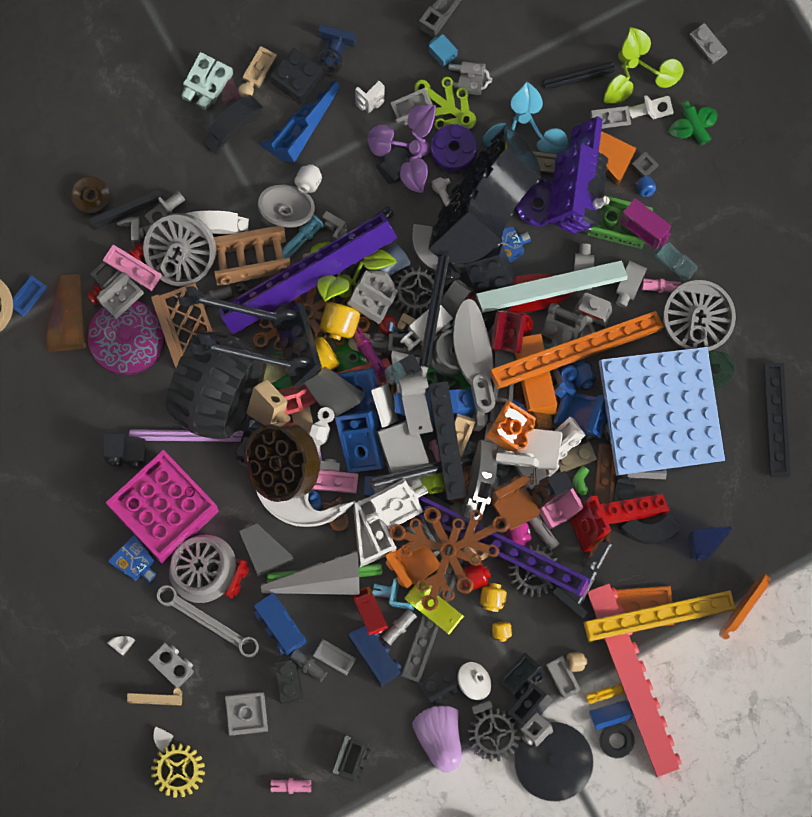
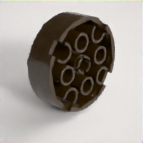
M289 421L269 424L258 428L247 442L245 464H248L250 473L248 478L256 491L264 498L274 502L288 501L302 497L312 490L320 472V460L313 438L303 427Z

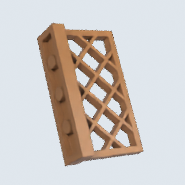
M192 283V284H190V285H187V286H193V287H196V288H197L196 283ZM187 286L160 296L155 295L151 297L175 368L193 336L197 335L195 332L199 324L205 325L207 332H213L203 304L199 303V305L190 306L186 314L177 310L180 305L179 301H177L175 308L167 305V298H178V294L184 297ZM193 306L201 310L198 319L189 316ZM175 313L185 316L180 326L173 323ZM188 318L196 321L192 331L183 328ZM182 330L191 334L187 343L179 340Z

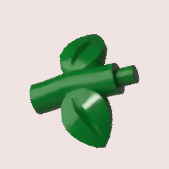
M689 101L683 103L685 118H680L674 122L668 133L680 139L688 138L693 134L699 145L709 142L711 137L705 128L715 124L717 120L716 110L704 107L696 111L694 106L691 107Z

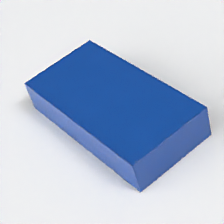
M31 275L13 297V310L22 317H25L46 291L47 286Z
M627 700L589 711L595 730L633 719V714Z

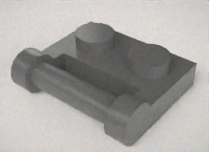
M552 303L548 309V316L541 335L562 344L581 337L587 317L582 314L577 315ZM557 315L576 322V326L572 327L555 320Z

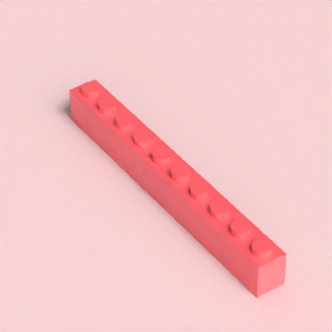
M610 584L593 589L587 593L597 619L624 613L622 606H618L615 599L618 598L615 587L611 588ZM632 632L604 638L656 776L660 777L679 770V765L682 764L678 753L674 754L671 747L675 745L671 734H666L665 727L668 726L664 716L660 717L657 709L660 708L657 697L653 698L650 692L653 690L650 679H645L643 673L646 671L645 665L642 660H638L636 655L639 653L636 642L632 643L629 635H632Z

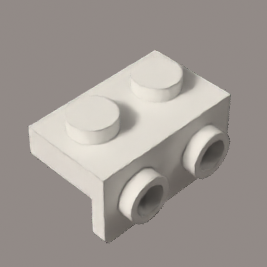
M378 81L367 93H364L357 87L355 89V104L362 111L366 110L368 113L375 107L379 108L384 102V85Z
M569 417L555 430L563 434L559 460L564 458L572 447L580 444L581 439L585 436L572 417Z

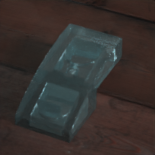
M667 242L655 256L684 281H687L699 268L687 255H682L670 242Z

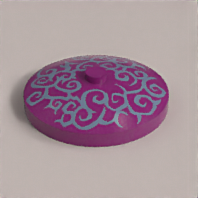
M135 301L117 319L103 307L94 316L89 326L88 345L94 359L101 367L114 374L134 375L145 371L157 361L164 347L165 336L157 314L149 306L139 301Z

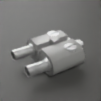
M463 61L462 65L449 64V70L460 71L461 73L459 82H454L453 89L465 88L469 94L481 95L482 90L489 83H492V78L489 77V72L485 70L484 63ZM486 73L487 79L489 80L485 83V86H483L484 75ZM450 81L446 82V86L451 84Z

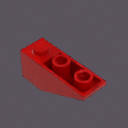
M370 587L360 589V595H352L357 611L369 635L379 634L384 629H387L388 626Z

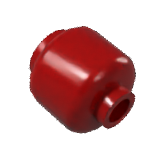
M480 563L478 566L471 564L464 568L466 578L471 579L474 584L473 590L488 585V578H491L488 566L484 567ZM465 582L466 588L469 587L468 582Z

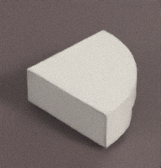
M119 636L111 639L108 644L124 656L136 640L129 636Z
M155 727L154 742L158 749L165 753L164 747L168 748L174 735Z

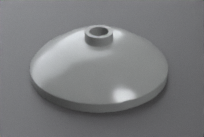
M275 185L269 187L261 193L258 200V208L262 216L269 222L281 227L301 226L311 220L314 215L315 204L308 193L300 192L298 187Z

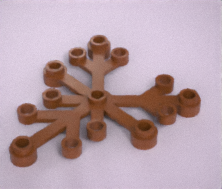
M316 285L308 291L305 303L300 295L294 298L296 304H304L305 311L310 312V315L307 317L311 328L315 332V338H317L319 333H323L326 340V332L321 330L315 319H322L323 313L318 311L324 308L328 302L321 299L313 304L317 289ZM349 297L345 298L340 304L345 305L344 303L349 300ZM362 316L359 318L357 327H359L360 323H364L366 327L362 329V332L365 333L370 328V322L368 318ZM262 318L260 320V327L263 330H268L269 328L272 330L266 334L259 332L254 335L253 343L259 349L267 347L269 341L278 336L277 329L272 326L271 320ZM268 321L269 325L263 326L262 322ZM278 336L277 340L274 342V349L277 352L283 351L282 348L279 349L276 347L277 343H280V339ZM342 337L343 341L341 343H338L336 339H334V343L337 346L343 345L345 343V338ZM259 339H264L265 341L263 344L257 343Z
M429 507L425 510L424 518L427 522L433 524L441 543L426 538L422 529V522L417 518L410 521V527L414 530L415 534L406 532L405 528L398 524L390 528L389 534L392 539L396 541L405 539L413 542L401 547L400 552L402 555L409 557L413 554V551L426 546L439 551L442 556L437 574L417 582V589L422 592L427 591L432 586L430 594L422 599L424 609L433 611L438 607L439 601L437 596L440 588L442 590V597L445 600L451 601L454 599L455 592L449 588L444 577L449 562L458 578L457 589L464 594L470 593L473 590L474 584L471 579L466 578L457 558L469 561L474 566H478L482 559L476 553L470 554L461 551V549L468 546L485 552L491 557H496L499 554L497 546L486 545L478 541L497 531H507L510 526L507 518L498 516L493 520L492 525L474 533L477 523L482 520L483 515L479 510H473L470 513L471 519L465 536L458 542L457 539L460 531L465 528V522L460 518L455 519L452 523L453 529L448 539L440 522L441 513L434 507ZM433 512L436 513L435 519L430 518V515ZM476 512L479 513L478 519L473 518V515ZM415 521L419 522V526L417 528L413 527V523ZM458 521L462 522V526L460 528L456 527V523ZM501 521L505 522L504 528H499ZM397 530L402 531V534L399 537L396 536ZM406 547L410 548V552L408 554L404 553V549ZM452 547L453 552L451 554H447L446 552L447 548ZM494 547L496 549L495 554H490V549ZM474 556L478 557L477 563L472 562ZM422 582L426 583V587L424 589L420 588V584ZM465 582L469 583L468 589L463 588ZM447 591H451L452 593L450 598H446L445 596ZM429 600H434L432 607L428 605Z

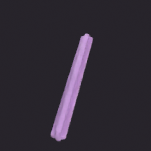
M131 429L129 431V438H145L146 441L240 442L244 433L243 431H236L232 434V437L227 439H211L198 436L188 430Z

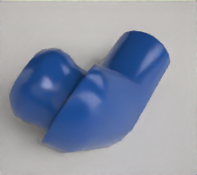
M312 490L308 493L309 503L315 510L320 511L322 508L321 496L318 492Z

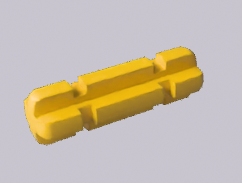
M622 684L597 690L596 693L586 694L588 704L596 703L597 700L602 701L612 698L614 695L623 694L624 688Z

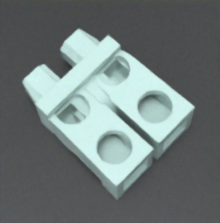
M200 52L187 79L183 83L182 98L191 102L193 97L197 95L200 97L197 106L207 110L211 103L215 104L225 84L232 77V68L219 61L216 62L215 59Z

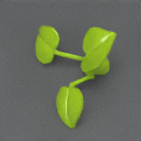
M629 27L622 50L618 54L619 60L623 63L622 68L625 71L626 77L619 74L611 80L605 91L603 102L620 103L631 95L633 83L628 81L630 75L627 68H635L638 63L651 72L658 74L655 83L663 88L673 86L680 80L684 71L678 60L667 59L660 65L659 71L642 62L638 58L649 51L651 40L643 31Z
M331 242L316 244L312 247L311 254ZM377 250L360 261L353 279L349 275H341L340 273L337 274V277L332 275L323 276L318 280V291L325 302L337 295L343 298L350 297L352 285H356V279L363 265L367 269H381L393 265L397 261L389 253Z

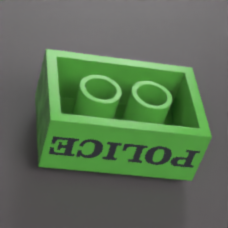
M606 196L610 202L602 206L600 224L592 227V230L587 235L642 249L645 242L620 224L622 214L631 202Z

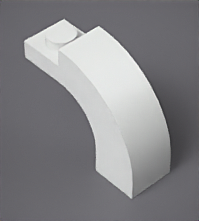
M195 211L186 213L200 219L210 229L211 233L230 235L248 231L249 219L239 217L237 213L226 211Z

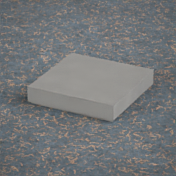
M264 692L225 696L229 736L268 732Z

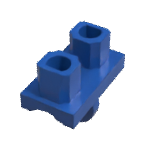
M566 365L562 369H553L551 379L555 394L560 398L567 392L573 395L576 389L572 380L578 374L577 368L573 365Z

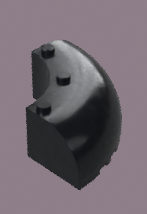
M507 124L491 139L490 142L492 144L490 147L478 154L479 156L475 161L476 164L474 166L472 164L469 165L462 175L465 177L461 184H456L449 194L448 198L450 201L447 207H442L438 215L439 220L433 227L435 234L430 237L429 251L437 257L440 255L448 256L449 262L464 264L477 261L486 256L492 249H497L502 242L505 225L514 214V208L531 186H535L539 182L541 177L540 166L534 153L525 141Z

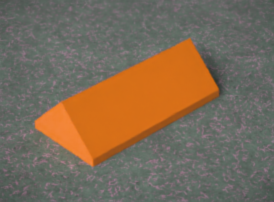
M541 334L523 337L521 354H515L516 360L545 350ZM550 371L521 381L528 411L549 415L556 414L557 401Z

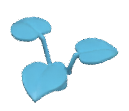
M525 82L511 99V107L516 114L513 117L511 128L515 129L517 121L522 124L530 121L538 137L541 138L537 142V148L540 152L558 154L567 150L570 145L564 131L552 128L547 130L543 136L538 130L531 113L540 111L543 104L542 98L536 88L530 83ZM499 123L491 127L484 135L482 144L489 148L492 144L490 142L491 139L506 124Z

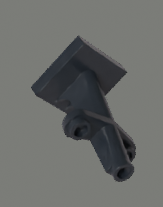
M605 538L592 557L588 556L583 560L586 566L580 574L591 579L584 596L581 597L561 587H557L553 591L558 598L582 618H585L589 613L582 606V603L613 547Z

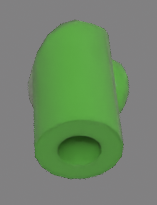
M584 466L580 467L572 479L574 490L580 495H585L588 492L584 478L589 470Z

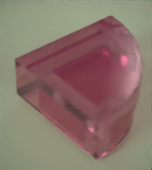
M233 79L229 80L223 89L222 100L224 104L241 97Z

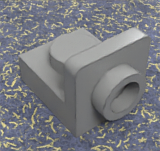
M326 211L322 220L326 228L332 231L336 230L333 234L334 241L346 234V222Z

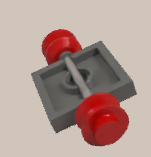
M134 244L135 249L133 251L128 250V254L141 261V258L144 256L143 245ZM102 262L90 274L100 284V287L92 285L94 290L92 292L86 291L88 294L86 296L87 299L94 305L96 303L100 305L97 296L122 273L107 263Z

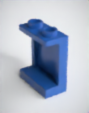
M567 392L560 398V405L554 415L553 423L559 427L569 417H572L585 435L601 438L607 421L604 396L598 395V397L578 393L572 395Z

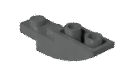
M494 350L493 368L514 361V353ZM491 380L495 406L490 411L489 423L495 422L506 401L512 402L514 384L497 389L493 380Z
M479 439L468 476L471 478V482L461 512L463 517L470 518V513L473 510H479L483 514L485 504H490L497 471V444ZM474 513L473 518L478 519L479 513Z

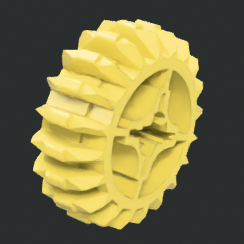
M172 744V751L170 752L167 747H164L166 754L163 755L161 752H158V756L161 757L160 761L155 758L153 760L158 764V767H151L152 770L157 771V773L151 776L152 778H159L154 784H162L159 788L161 792L167 788V796L173 791L174 798H177L178 792H180L181 797H185V790L191 795L192 790L190 787L193 786L197 790L199 787L195 782H203L201 778H198V775H205L204 771H199V768H203L205 765L204 763H197L202 757L197 756L194 758L197 753L196 750L189 753L190 746H187L184 751L183 744H179L178 750ZM173 755L187 756L179 763H174L169 759ZM190 761L194 765L192 779L186 774V768ZM164 763L170 768V774L166 780L163 779L162 775ZM171 764L178 768L182 766L183 769L181 770L186 777L184 778L179 774L174 775L173 772L175 771ZM178 778L187 782L186 785L181 787L170 786L171 782Z

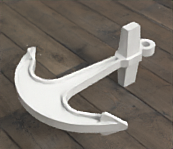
M323 407L319 410L318 418L320 421L314 423L310 431V436L315 442L318 453L320 446L328 440L331 431L328 422H331L334 418V411L328 407ZM327 411L329 417L325 419L323 413ZM257 492L262 504L276 518L288 524L302 527L319 526L331 522L356 503L353 501L336 505L324 511H318L310 505L308 493L288 501L274 502L264 498Z

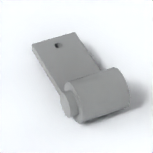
M422 374L398 378L409 435L433 432L425 396V389L428 388L427 378L423 377Z

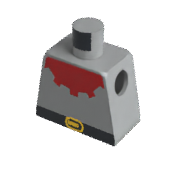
M584 293L579 297L573 313L587 315L592 319L593 324L606 328L612 313V306L607 300Z

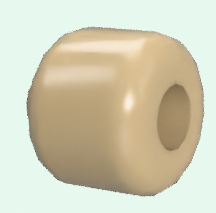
M571 652L566 656L570 672L583 671L585 665H587V659L581 652Z

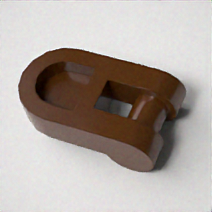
M340 496L336 497L333 501L322 502L324 510L343 504ZM346 512L329 522L335 532H343L348 528L349 519Z

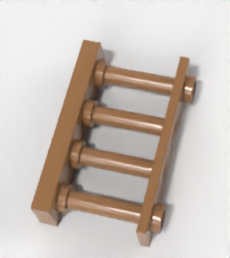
M274 226L214 237L216 255L218 256L220 267L219 271H214L217 286L273 276L291 266L290 258L284 259L281 243L286 242L284 227ZM274 245L276 260L265 262L262 246ZM255 248L258 264L246 266L244 250ZM236 251L239 267L228 269L225 253Z

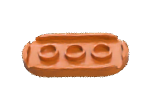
M765 573L754 582L721 628L719 636L724 640L730 637L728 634L730 631L734 632L739 628L768 587L771 578Z

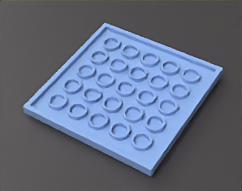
M707 347L599 360L616 475L725 461Z

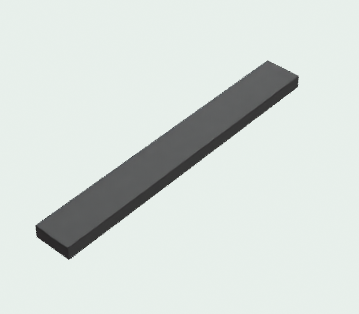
M458 537L457 542L462 540L463 538ZM452 547L447 548V554L453 552ZM457 558L462 566L463 559ZM449 562L444 577L449 588L453 590L457 576ZM440 588L438 596L448 603V600L442 597V590ZM451 591L446 592V598H450ZM424 614L401 673V677L417 683L420 682L439 626Z

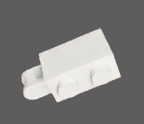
M442 305L440 306L434 341L437 339L436 335L440 331L444 333L452 326L450 323L453 318ZM429 309L408 327L409 333L400 341L408 347V351H411L419 343L423 345ZM412 335H413V336L415 337V339H416L415 342H413V341L410 339V337H411Z

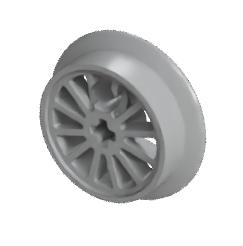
M197 535L183 542L175 550L169 565V578L176 593L185 600L195 603L210 602L223 595L228 590L236 573V558L232 548L223 539L213 535ZM206 546L201 555V547ZM195 548H196V557H195V555H194L193 552H192L193 549H195ZM211 548L216 549V551L208 556ZM189 553L192 560L185 558V556ZM217 556H220V561H218V560H216V559H214V558H216ZM183 561L190 563L189 565H181ZM214 565H218L217 572L211 573V568ZM181 570H188L181 575ZM191 576L188 583L185 585L184 580ZM203 577H205L208 582V585L206 586L202 585ZM197 578L198 587L194 588L192 586Z

